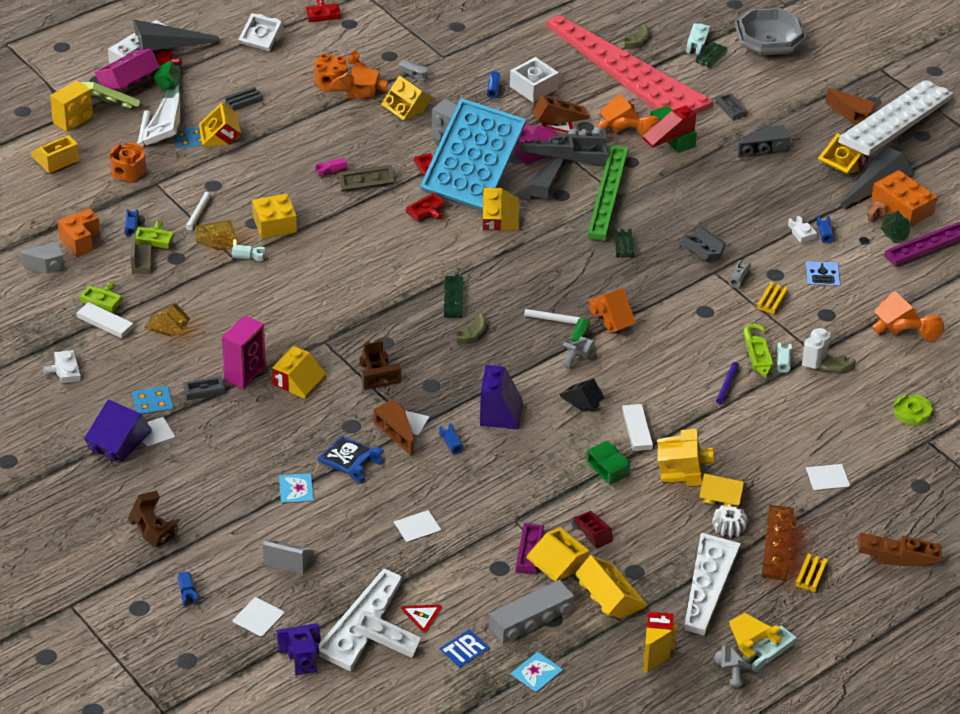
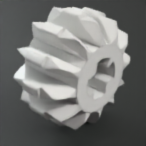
M729 504L725 507L721 505L719 509L715 510L712 524L716 533H721L722 537L728 535L730 539L733 535L739 537L740 533H744L746 529L747 515H745L743 509H738V506L731 507Z

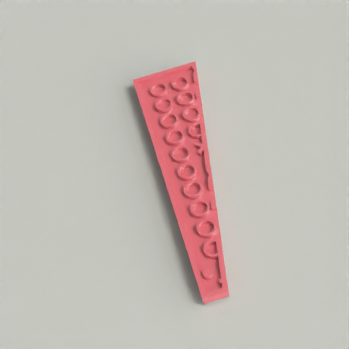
M561 15L547 20V27L654 110L667 105L672 110L687 105L697 114L713 107V100L707 98L706 95L698 93Z

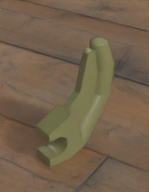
M645 24L639 27L635 35L625 36V49L638 48L649 38L650 30Z
M483 314L475 317L472 326L457 329V344L473 343L485 332L487 320Z
M845 355L836 357L834 360L822 359L820 367L816 369L825 372L844 373L855 367L856 360L846 361L847 356Z

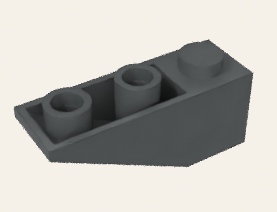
M784 125L766 127L740 141L737 156L745 157L788 151L790 137Z

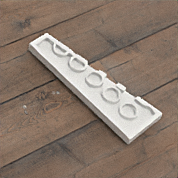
M701 533L684 630L705 635L739 552L740 543Z
M383 569L318 644L320 655L317 656L351 672L370 639L353 631L362 611L381 619L402 582V576Z

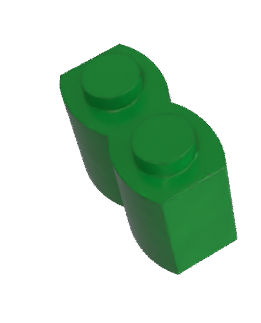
M602 442L587 450V463L593 470L599 473L606 483L611 484L629 475V460L618 453L616 446L610 442Z

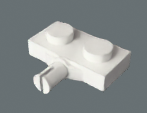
M73 350L54 352L55 365L43 366L44 374L56 373L61 383L80 381V372Z

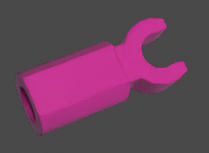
M345 158L327 161L325 164L317 163L315 164V171H318L319 177H323L327 173L334 174L347 171V162Z

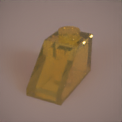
M231 220L195 226V238L199 244L218 251L233 248L234 244L236 245V234Z
M175 302L153 315L145 325V328L149 331L171 337L177 333L182 334L187 329V323L191 318Z

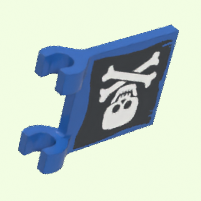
M341 436L317 460L349 474L353 480L361 483L365 479V476L361 475L364 471V467L361 465L369 458L374 463L380 465L385 461V458L380 456L384 453L382 448L376 447L372 449Z

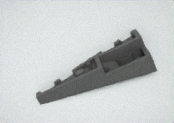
M133 20L135 36L138 37L140 50L152 49V51L220 42L219 37L215 35Z
M601 129L599 133L594 134L588 131L585 132V135L580 136L575 134L550 137L548 141L535 139L534 143H524L522 141L520 150L606 166L608 157L606 130Z
M886 146L841 201V208L847 209L854 202L858 204L863 198L867 196L869 198L872 197L874 183L898 170L910 178L913 177L914 171L903 154Z
M554 157L514 195L519 199L531 201L532 196L548 199L567 159Z

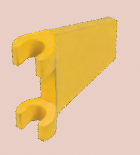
M747 613L729 621V626L739 650L746 658L756 655V652L752 651L750 647L764 638L768 637L774 644L782 640V637L777 634V632L781 631L779 626L771 627Z

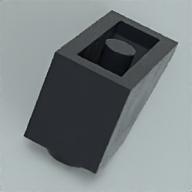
M594 378L573 384L559 394L561 398L581 411L586 409L592 411L600 406L599 402L605 399Z

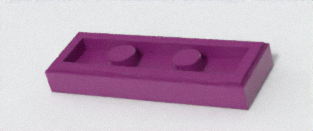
M524 523L516 563L517 573L536 575L537 567L526 557L543 538L544 525Z

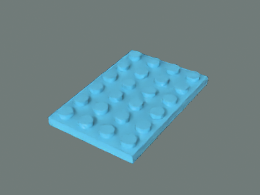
M460 98L422 180L420 190L435 193L438 196L483 211V188L498 187L526 125V119Z

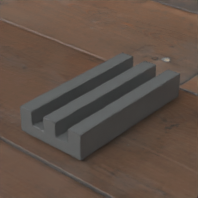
M256 87L225 97V103L233 110L263 100V95L258 90L256 91Z
M731 93L716 97V103L733 121L736 120V117L741 119L742 115L744 117L748 116V111Z
M221 376L183 382L187 400L225 394V387Z

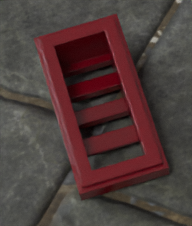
M592 511L573 518L576 525L596 548L613 541L612 528Z

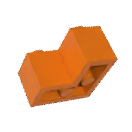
M90 208L57 221L59 238L76 257L93 251L92 238L100 235L98 216Z
M623 288L588 300L590 311L594 314V317L603 315L604 325L609 333L636 324Z

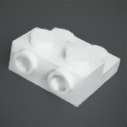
M251 13L238 39L239 43L270 52L274 42H278L284 30L282 21L277 18L265 17L262 14Z

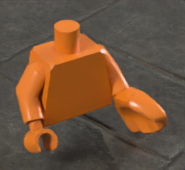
M354 50L348 57V62L356 64V66L353 65L351 73L345 72L344 75L332 80L330 86L338 91L347 92V98L374 99L377 90L387 91L388 81L379 80V72L368 68L362 61H359L360 54Z
M618 94L600 110V114L604 119L596 124V126L602 127L605 130L610 127L615 133L627 127H634L643 136L659 120L657 116L639 118L635 113V105L626 101L621 94Z
M896 291L892 292L887 299L882 300L874 312L879 321L872 328L878 335L886 329L893 335H896L903 330L911 328L917 329L920 336L925 340L935 342L944 331V323L939 315L919 318L914 308Z

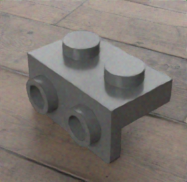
M702 226L697 228L695 235L683 236L681 243L686 246L687 250L698 254L699 258L703 261L719 260L726 246L725 242Z

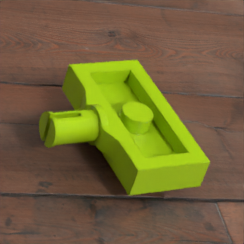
M157 220L153 228H137L135 232L136 244H151L152 247L169 249L174 234L171 231L162 230L163 222Z
M109 282L105 288H96L89 285L79 298L82 303L87 304L89 302L113 313L122 302V296L111 292L115 288V284Z

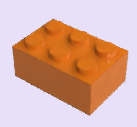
M898 170L874 183L871 200L886 204L887 212L911 227L935 213L937 196Z

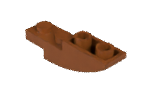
M862 532L857 537L858 552L875 556L876 563L921 566L942 561L941 544L902 536L900 541Z

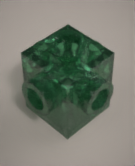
M897 210L883 218L881 230L887 238L896 243L900 240H905L909 236L911 224Z

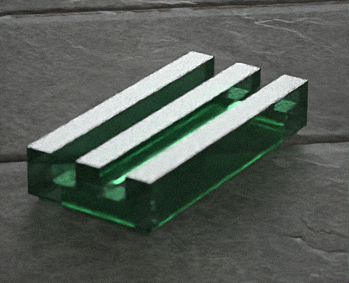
M713 42L696 57L695 63L699 64L701 62V65L705 66L707 64V68H711L727 53L728 48Z
M613 229L616 257H634L632 229H628V232H625L624 229H621L620 232H617V229ZM618 237H621L623 253H620ZM625 237H628L630 253H627Z

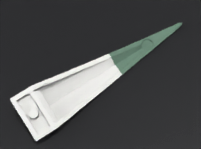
M176 65L180 72L178 85L167 89L158 110L144 130L143 142L145 145L157 143L162 139L170 138L177 134V128L180 126L181 65Z

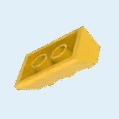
M590 555L575 572L576 576L580 579L579 584L590 591V597L595 602L600 603L602 612L608 617L614 616L621 619L646 608L648 605L612 563Z

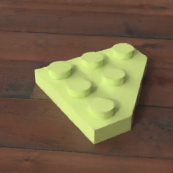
M80 82L91 89L92 97H98L101 101L120 103L121 106L128 109L138 107L140 100L95 82Z

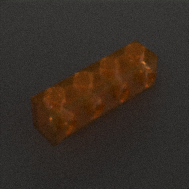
M769 505L761 578L786 581L787 573H792L793 561L789 560V558H793L794 546L790 544L795 541L796 531H792V528L796 529L797 516H793L794 508Z

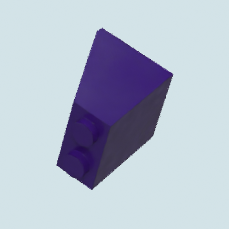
M485 365L481 388L480 426L519 430L523 399L505 367Z
M108 399L84 437V440L91 451L95 453L100 451L112 461L117 459L123 462L152 432V428L141 413Z

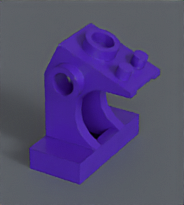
M319 624L276 630L279 653L288 652L289 660H294L295 675L317 672L316 655H320L318 644L321 642ZM305 637V639L295 640V638Z

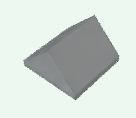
M264 540V565L303 574L314 550L276 540Z

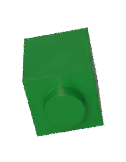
M170 61L156 69L154 79L162 91L178 85L180 72L174 63Z

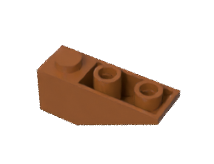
M827 89L825 103L850 122L859 124L875 113L876 102L835 89Z

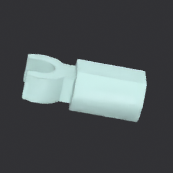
M234 244L232 248V258L251 260L253 258L256 261H263V255H265L264 247L252 248V246Z
M778 343L777 370L779 372L787 373L790 370L791 344H788V348H782L781 343Z

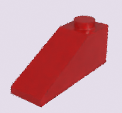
M687 105L672 110L646 132L642 139L654 148L695 131L696 113Z

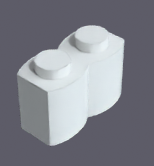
M817 328L811 332L810 338L804 343L803 366L814 369L820 367L822 359L828 355L829 331Z

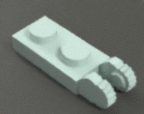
M701 23L693 24L687 42L686 53H690L692 48H695L696 55L701 54L710 26Z
M780 626L781 631L777 632L778 636L782 637L780 642L774 644L766 637L752 646L751 650L756 652V655L751 658H746L743 655L742 658L746 663H749L758 656L759 658L752 664V670L757 672L766 663L768 664L797 642V637L783 626Z

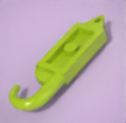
M749 324L744 328L743 334L754 371L767 378L770 370H773V362L766 339L752 336L751 334L753 329H759L762 333L766 331L759 324Z

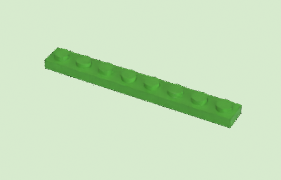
M610 146L588 230L589 239L606 240L628 154V147Z

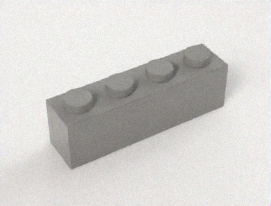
M560 580L489 613V628L504 644L524 633L533 631L545 623H550L553 619L568 614L573 610L574 595Z

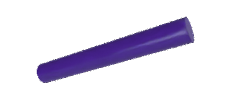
M737 362L731 364L716 399L718 404H723L739 368V363Z

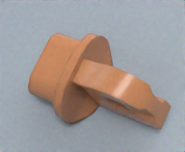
M879 201L869 204L867 220L874 222L877 216L883 217L886 213L887 205Z

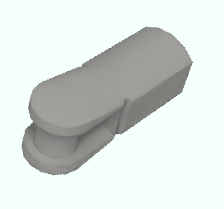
M403 59L400 62L399 69L415 77L419 81H426L428 79L426 67L407 59Z
M742 260L738 261L728 281L730 287L737 289L740 287L750 270L751 263L748 262L746 264L742 263Z

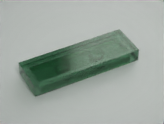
M445 276L444 318H462L463 276Z

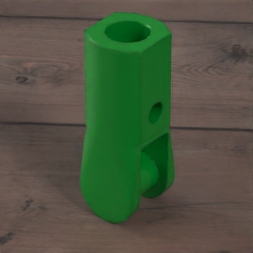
M586 318L578 319L571 334L572 342L578 341L581 336L586 338L590 329V320Z

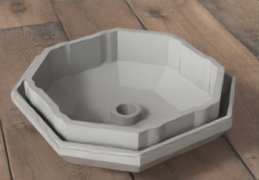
M780 8L751 9L734 22L740 44L759 55L790 54L806 41V35L800 18Z

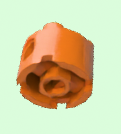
M327 53L319 55V58L314 62V84H317L320 90L337 91L330 86V83L337 77L344 75L345 72H348L346 57L329 55Z
M125 142L123 146H121V143L114 146L110 151L112 177L127 181L128 183L137 182V179L141 178L146 172L144 148L132 142Z

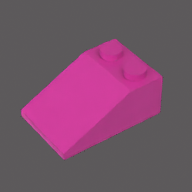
M525 125L513 153L525 165L548 157L546 155L521 151V142L534 143L535 139L548 141L550 137L559 135L551 127Z

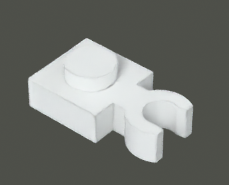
M797 216L796 222L792 221L791 218L789 219L788 226L792 229V234L800 243L816 239L817 232L808 222L803 224L800 216Z

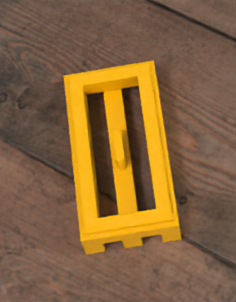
M770 282L757 304V309L775 314L787 294L788 287L784 286L782 289L781 285L777 284V286H774V283ZM773 291L767 303L765 304V306H763L767 298L769 297L770 293ZM777 293H780L773 307L769 308Z
M808 553L795 586L816 592L828 559L824 558L822 561L819 560V556L812 558V554ZM810 563H812V566H811L810 571H809V573H808V576H807V578H806V580H805V583H802V580H803V578H804V576H805V573H806V571H807V569H808V566H809ZM818 565L820 566V568L814 580V583L811 586L809 585V583Z

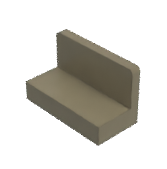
M132 234V274H151V244H136V234Z

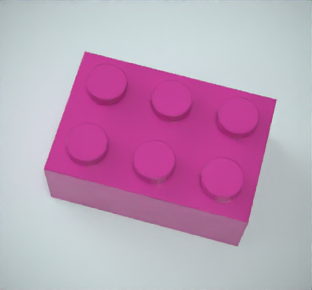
M152 49L133 51L95 71L100 85L120 91L126 89L131 82L134 84L141 81L142 76L145 75L147 77L154 74V70L159 68V64Z
M245 315L222 336L224 380L241 388L247 386L266 367L264 324Z

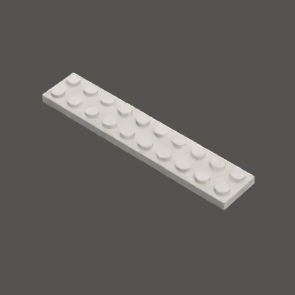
M924 80L842 134L838 142L869 156L950 101L953 93L944 87L934 85L931 81Z

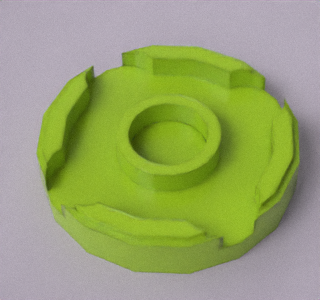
M908 394L897 398L894 403V414L901 422L908 425H922L931 419L933 413L932 404L925 397L918 394H912V396H907Z

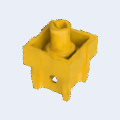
M697 429L681 430V436L657 440V461L660 468L661 482L686 481L687 487L702 485V464H714L715 454L714 448L700 449Z

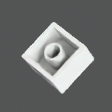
M535 57L510 70V87L530 101L535 102L540 99L541 95L546 96L558 89L559 72Z

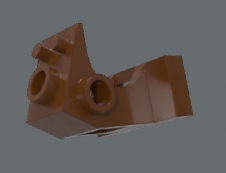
M375 340L372 343L369 341L365 342L362 356L359 357L361 367L365 368V371H362L363 389L368 390L401 383L400 365L387 366L386 364L388 362V355L386 351L383 352V340Z
M157 491L138 495L128 517L131 525L137 524L143 538L154 547L161 542L163 544L166 543L171 536L174 537L176 535L175 532L179 529L177 526L180 522L179 519L166 522L162 518H157L154 513L160 498Z

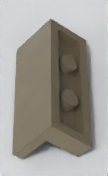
M391 164L344 171L336 175L340 181L341 191L394 182Z

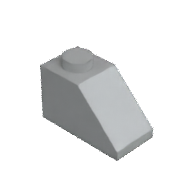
M57 242L21 250L23 267L46 274L65 269L63 254Z

